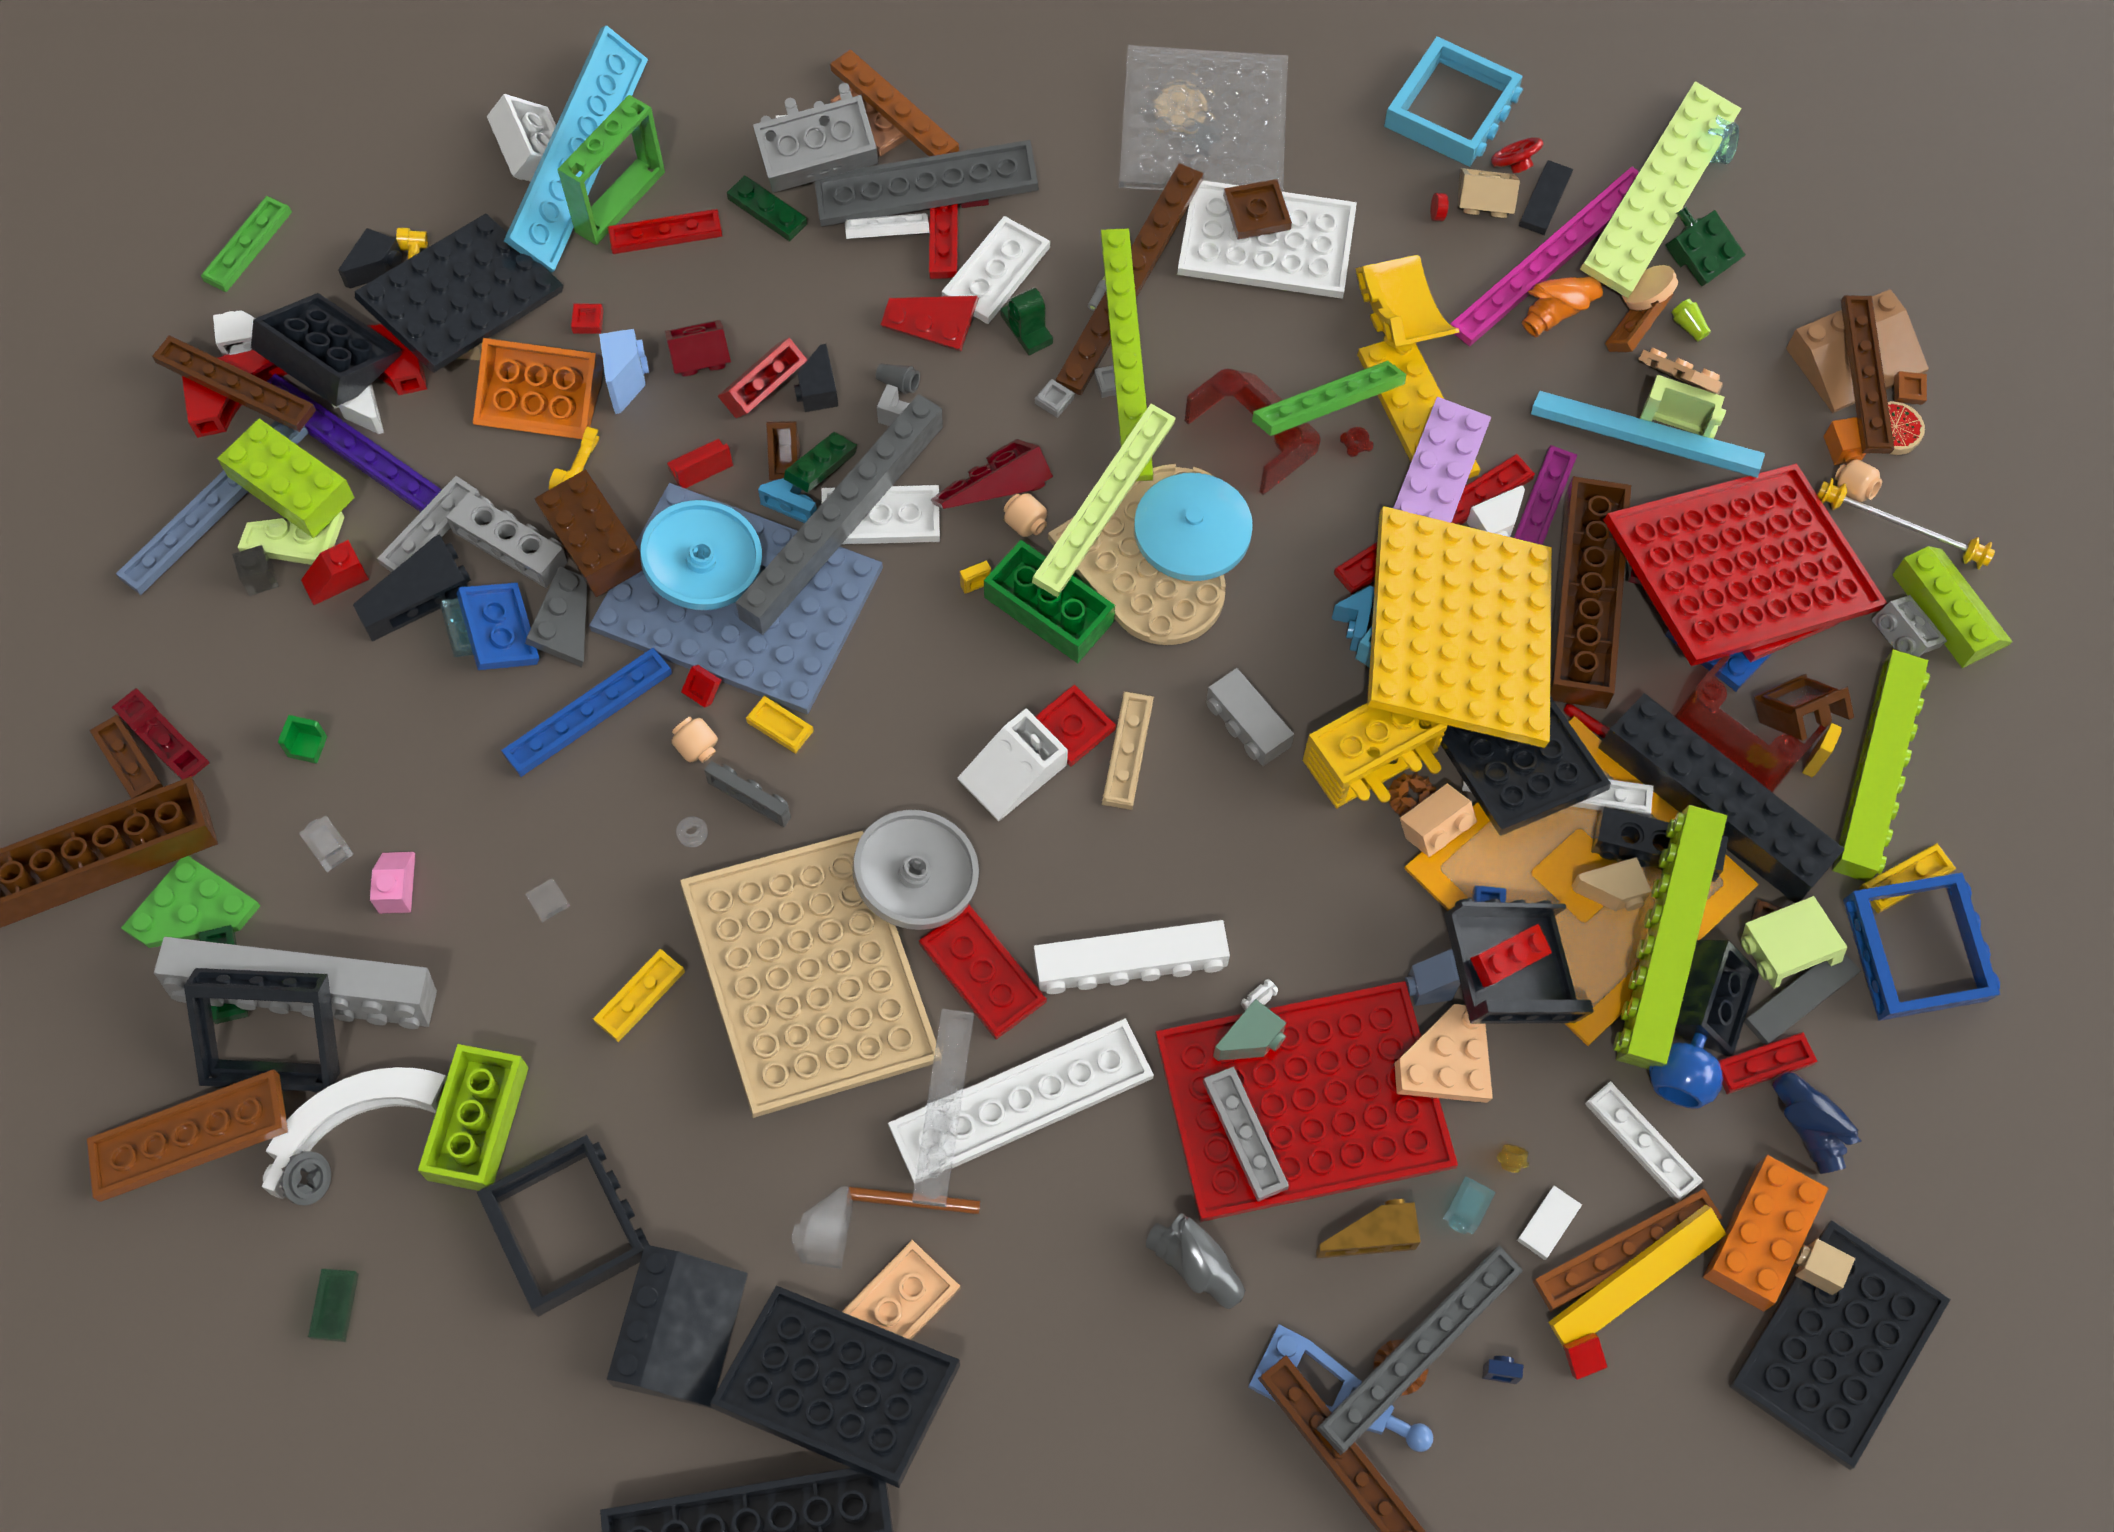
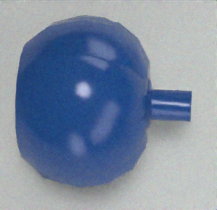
M1694 1033L1691 1044L1672 1043L1667 1065L1663 1067L1649 1066L1651 1085L1659 1096L1679 1106L1692 1109L1701 1108L1715 1100L1722 1089V1069L1719 1061L1703 1049L1707 1039L1705 1035Z

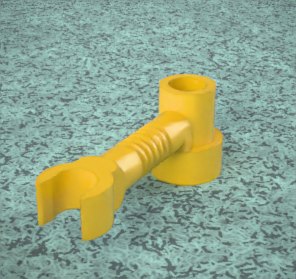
M397 228V243L400 250L408 251V259L420 253V248H427L428 235L426 231H410V228Z
M591 427L585 429L580 449L570 471L568 470L567 472L555 468L550 478L549 490L583 471L591 451L594 450L599 441V436H596L599 431L598 429Z

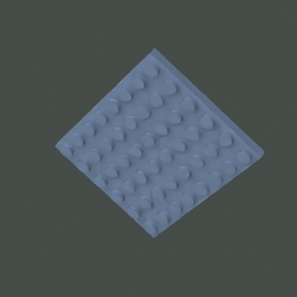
M669 483L635 544L639 551H641L642 537L647 526L656 515L666 508L685 501H712L734 509L744 516L755 529L762 548L760 575L798 531ZM839 547L764 635L739 619L736 602L713 610H695L681 607L659 595L649 584L643 571L608 591L589 627L592 632L644 652L654 648L663 659L685 668L691 669L692 666L698 664L720 678L721 682L760 697L766 696L778 704L808 715L878 579L883 565L880 561Z

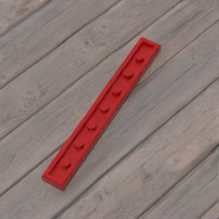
M1515 454L1465 486L1451 523L1464 524L1467 522L1471 507L1527 484L1534 479L1535 473L1518 454ZM1377 542L1334 570V575L1351 595L1375 580Z

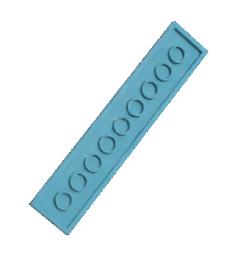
M607 25L600 29L504 239V242L519 253L528 255L533 261L541 263L550 273L555 271L574 228L557 169L628 95H633L648 61L644 55ZM601 165L584 182L587 195L591 190ZM579 171L575 176L580 177L583 172Z

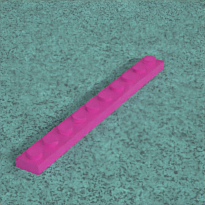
M1633 166L1630 167L1450 324L1455 328H1459V333H1455V335L1470 347L1530 295L1527 291L1532 290L1535 284L1546 281L1601 233L1609 223L1639 171Z

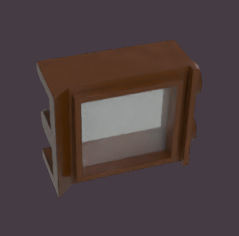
M1807 674L1800 675L1754 696L1760 724L1801 741L1807 739L1803 716L1814 711L1816 723L1824 727L1831 724V713L1848 720L1854 718L1848 686L1838 690L1832 686L1807 678Z

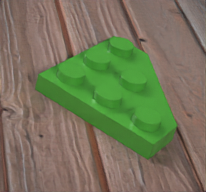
M186 856L176 863L121 928L148 948L158 947L162 945L164 937L194 940L199 939V932L232 925L234 932L240 931L258 910L260 904L191 857Z

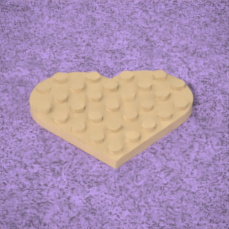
M1176 464L1162 465L1153 468V481H1135L1075 571L1087 586L1116 605L1115 620L1123 629L1134 637L1149 643L1176 645L1194 640L1214 625L1223 609L1226 588L1224 574L1204 581H1185L1167 576L1147 562L1137 546L1134 535L1135 513L1144 494L1159 481L1173 475L1182 473L1211 475L1196 467L1188 469L1176 467ZM1073 518L1048 533V540L1053 546Z

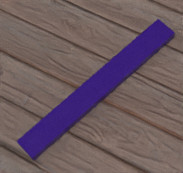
M274 374L267 381L314 405L316 411L305 424L308 434L419 512H422L441 492L442 489L277 374Z

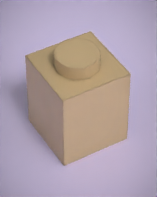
M1816 1239L1808 1246L1803 1245L1795 1260V1263L1799 1265L1795 1276L1834 1295L1844 1287L1855 1258Z

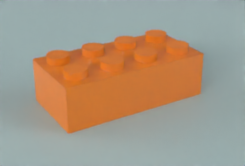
M1766 1155L1755 1166L1725 1229L1727 1235L1721 1238L1702 1278L1763 1312L1776 1303L1829 1188L1775 1158Z

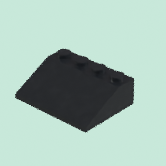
M319 293L253 319L251 349L336 407L358 397L402 355L400 347Z
M645 1244L608 1372V1382L613 1387L712 1408L710 1402L719 1386L748 1273L679 1251Z

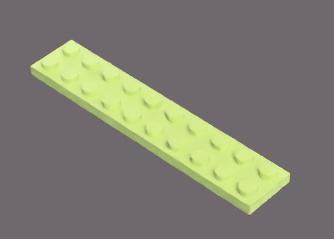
M1694 82L1580 268L1581 271L1629 298L1678 215L1676 213L1683 208L1742 108L1698 82Z

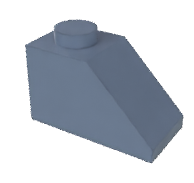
M1452 949L1412 965L1408 977H1405L1409 996L1413 997L1415 1006L1451 1001L1461 983Z

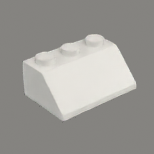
M503 94L487 115V118L513 177L531 182L556 124L548 107Z

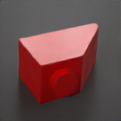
M349 540L320 552L301 579L313 605L369 580Z

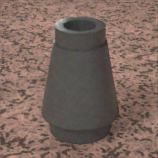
M881 363L876 370V379L885 384L898 387V391L904 394L914 393L919 386L920 372L915 370L913 366Z

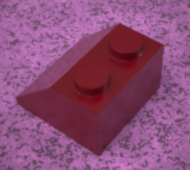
M721 320L665 331L675 374L681 373L683 377L691 376L698 373L697 369L709 367L710 371L719 370L726 367L725 363L731 362Z

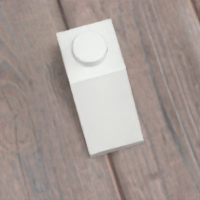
M242 310L213 315L215 341L222 356L252 350L251 339L254 317Z
M372 384L358 397L337 407L333 405L334 409L340 408L345 419L377 434L384 433Z
M1521 485L1471 507L1467 519L1470 528L1510 537L1525 492L1524 487Z

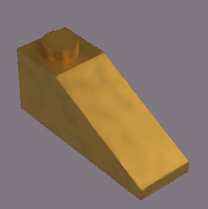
M1404 1199L1386 1201L1385 1205L1379 1206L1319 1244L1316 1250V1257L1328 1258L1416 1250L1421 1241L1415 1202L1405 1203Z

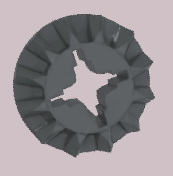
M301 1151L300 1154L289 1157L290 1162L288 1165L281 1168L284 1174L279 1184L283 1187V1196L298 1205H310L320 1200L328 1190L331 1181V1169L328 1161L321 1154L312 1151ZM301 1171L310 1173L306 1177L308 1185L299 1183L302 1179Z

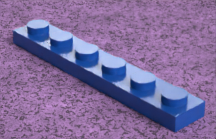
M651 648L502 749L504 757L519 776L522 777L672 674L671 668L658 652Z

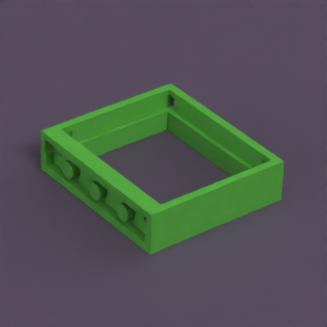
M628 95L557 169L574 231L595 245H598L609 233L608 226L616 225L665 173L652 109L631 95ZM632 134L637 159L590 206L584 182ZM579 171L583 172L580 177L575 176Z

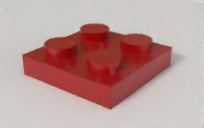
M1075 684L1035 716L1068 750L1067 764L1070 767L1116 730V724Z

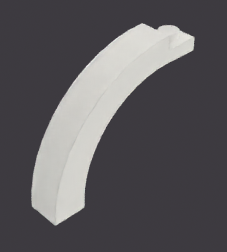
M394 1067L359 1073L328 1086L311 1097L287 1119L288 1133L272 1139L266 1152L275 1161L265 1170L262 1187L271 1195L284 1199V1190L279 1182L282 1181L284 1174L281 1168L288 1165L290 1162L289 1157L296 1156L301 1151H311L324 1135L353 1116L369 1110L392 1106L414 1107L436 1113L447 1076L430 1070Z

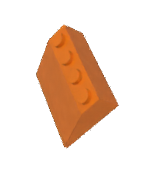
M483 338L473 424L583 439L585 429L591 425L601 387L603 357L591 352Z

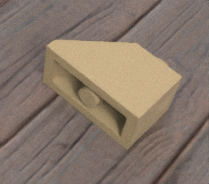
M1637 857L1578 874L1572 884L1574 892L1614 911L1624 908L1627 911L1636 910L1645 904V900L1651 893L1650 886Z

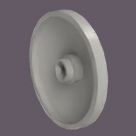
M903 810L883 816L866 829L854 853L852 872L858 894L866 906L878 917L898 927L925 930L947 924L965 910L978 884L979 865L977 855L970 840L955 824L931 812Z

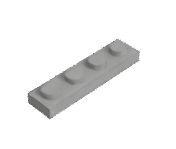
M455 476L377 558L379 564L392 572L433 537L440 534L442 538L451 528L446 518L468 492L479 498V491L458 476Z
M1231 1067L1204 1078L1203 1084L1257 1202L1287 1190L1289 1184L1235 1068Z

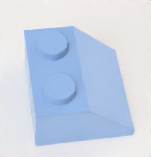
M634 329L599 334L605 379L615 414L621 413L646 385L644 374L649 373L642 339H636Z

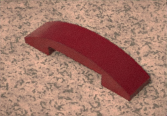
M137 688L112 706V709L181 780L190 776L194 777L210 764Z

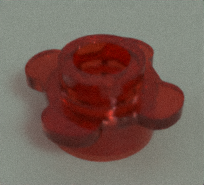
M1353 427L1347 433L1344 432L1340 436V442L1345 444L1347 454L1351 457H1356L1358 453L1363 451L1370 452L1374 446L1373 442L1369 440V433L1362 427Z

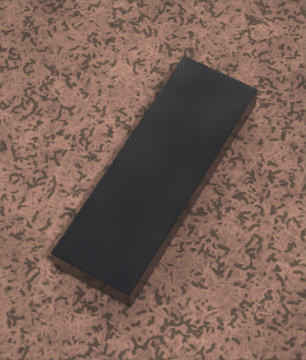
M1550 160L1547 161L1520 220V227L1545 236L1572 175V168Z

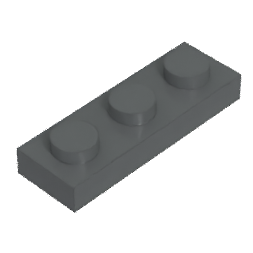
M711 761L705 768L704 772L707 782L782 827H785L791 819L788 803L779 795L773 794L771 796L762 791V787L751 779L743 780L726 764L720 766Z

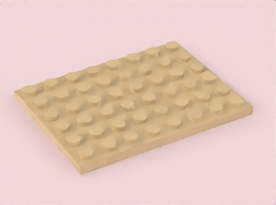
M863 831L680 880L681 889L753 1118L941 1062L942 1057L897 928L873 913L863 902L855 887L852 864L854 853L863 835Z

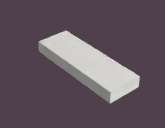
M928 214L846 220V239L929 233Z

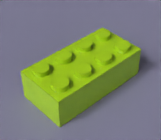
M260 418L217 458L226 475L231 480L313 539L355 498L346 479Z
M457 1044L418 1171L427 1181L476 1191L495 1182L529 1069L521 1056Z

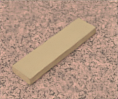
M1124 691L1102 805L1129 810L1133 809L1153 706V696Z

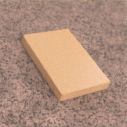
M911 1240L842 1312L911 1340L960 1289V1285Z

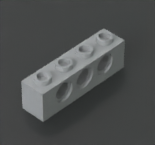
M468 492L446 517L453 533L545 588L553 581L559 566L563 568L568 563L564 547L559 541L554 538H545L534 526L520 523L512 513L507 510H498L483 496L478 498ZM532 550H537L532 554H528Z

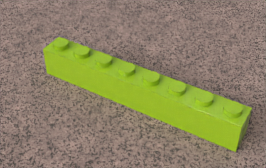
M1893 649L1883 662L1839 840V845L1844 848V851L1834 861L1832 868L1834 872L1868 882L1876 874H1881L1885 867L1887 857L1883 856L1884 847L1889 845L1893 835V830L1889 829L1890 821L1895 819L1899 809V803L1895 802L1897 793H1901L1905 784L1906 777L1902 776L1903 767H1907L1912 754V750H1909L1908 746L1909 741H1913L1918 729V724H1915L1914 720L1915 716L1920 714L1924 704V699L1920 698L1921 691L1925 690L1930 678V673L1926 672L1929 660Z

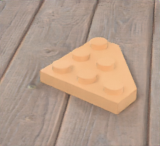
M1651 348L1650 352L1643 350L1639 362L1694 387L1719 395L1723 387V383L1719 381L1720 375L1705 368L1700 373L1693 370V364L1680 358L1673 362L1666 359L1668 354L1655 348Z
M1454 1004L1395 1062L1397 1094L1484 1103L1493 1099L1486 1024H1470L1466 1005Z

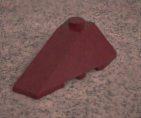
M1015 439L986 457L988 461L986 465L981 467L975 466L968 471V479L953 482L933 497L931 501L933 505L946 509L1022 492L1036 491L1044 487L1045 481L1052 478L1053 475L1039 446Z

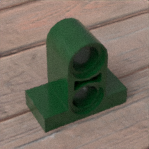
M1033 287L1008 299V305L1000 309V316L1026 353L1030 356L1052 345L1053 337L1045 327V303L1037 288Z

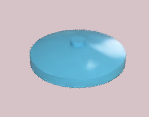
M1182 473L1159 481L1144 494L1135 513L1134 535L1141 554L1158 571L1179 580L1204 581L1229 572L1245 556L1251 541L1252 516L1244 498L1227 482L1207 474Z
M692 500L672 505L654 517L642 537L640 560L647 581L663 598L688 609L713 610L735 603L756 580L761 568L762 548L755 529L740 513L720 503Z

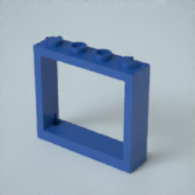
M1963 872L1857 890L1843 899L1878 1021L1988 1002L2000 995V981L1997 974L1993 972L1990 962V948L1983 940L1980 930V916L1974 911L1971 901V887L1965 881ZM1946 888L1977 989L1899 1002L1870 901Z

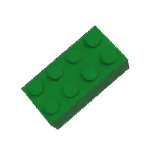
M1020 540L984 579V598L1078 664L1114 623L1116 605L1073 575L1058 598L1032 583L1033 576L1046 559V556L1023 540Z

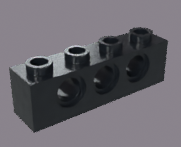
M1604 807L1597 818L1591 852L1599 854L1602 858L1608 860L1621 859L1626 861L1637 857L1641 867L1650 866L1663 870V868L1659 867L1662 851L1657 850L1653 844H1659L1664 849H1668L1670 838L1666 837L1669 822ZM1622 836L1630 837L1634 844L1625 842ZM1722 836L1711 882H1715L1723 872L1728 843L1727 836Z

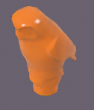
M1570 277L1552 279L1535 284L1534 288L1527 292L1539 299L1534 305L1529 307L1528 316L1522 321V325L1534 337H1538L1544 331L1551 330L1552 327L1562 320L1576 315L1581 310L1588 309L1590 302L1602 297L1603 288L1601 282L1593 277Z

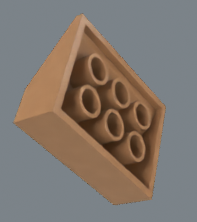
M1891 289L1872 297L1886 390L1894 387V375L1899 371L1924 374L1929 369L1907 310ZM1842 310L1796 329L1786 349L1831 412L1834 413L1855 404Z

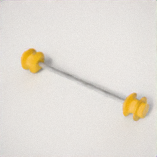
M1833 478L1830 479L1829 483L1823 481L1817 493L1822 503H1831V510L1837 509L1841 506L1842 502H1845L1964 550V564L1973 560L1977 562V569H1980L1982 565L1988 566L1995 553V550L1991 549L1992 542L1985 546L1979 544V537L1970 540L1965 545L1846 497V483L1837 487L1833 485Z

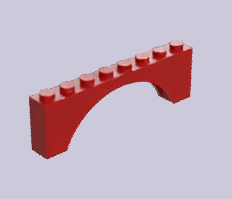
M382 324L367 325L402 349V355L378 379L389 385L398 395L427 390L422 362ZM253 349L247 352L218 357V359L266 382L274 374L280 377L288 374ZM182 376L188 423L197 438L227 432L230 422L242 404Z

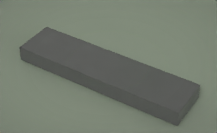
M1846 954L1843 961L1836 965L1830 966L1828 961L1819 963L1749 1016L1744 1023L1764 1045L1770 1044L1858 975L1861 970Z

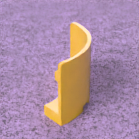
M1419 255L1355 268L1364 302L1370 301L1374 312L1370 315V319L1377 332H1384V342L1389 346L1398 347L1459 333V328L1451 326L1439 312L1430 293Z

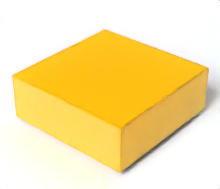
M987 560L960 571V586L964 594L984 587V579L991 573V567Z

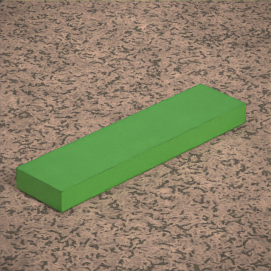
M266 196L201 274L203 281L227 292L292 213L290 207Z

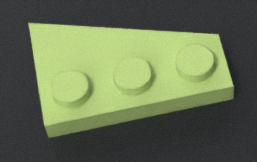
M341 511L314 539L283 518L247 522L238 549L241 554L312 565L320 552L335 546L345 517Z

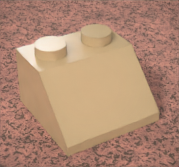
M1461 168L1458 206L1459 208H1464L1463 212L1467 214L1479 215L1480 210L1491 211V216L1507 218V213L1515 214L1520 180L1515 174Z

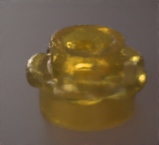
M1503 1145L1501 1152L1497 1155V1160L1501 1163V1167L1509 1172L1518 1173L1521 1171V1167H1529V1162L1527 1161L1529 1153L1519 1146Z

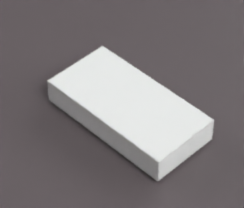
M1553 1186L1517 1241L1546 1260L1582 1204L1556 1186Z

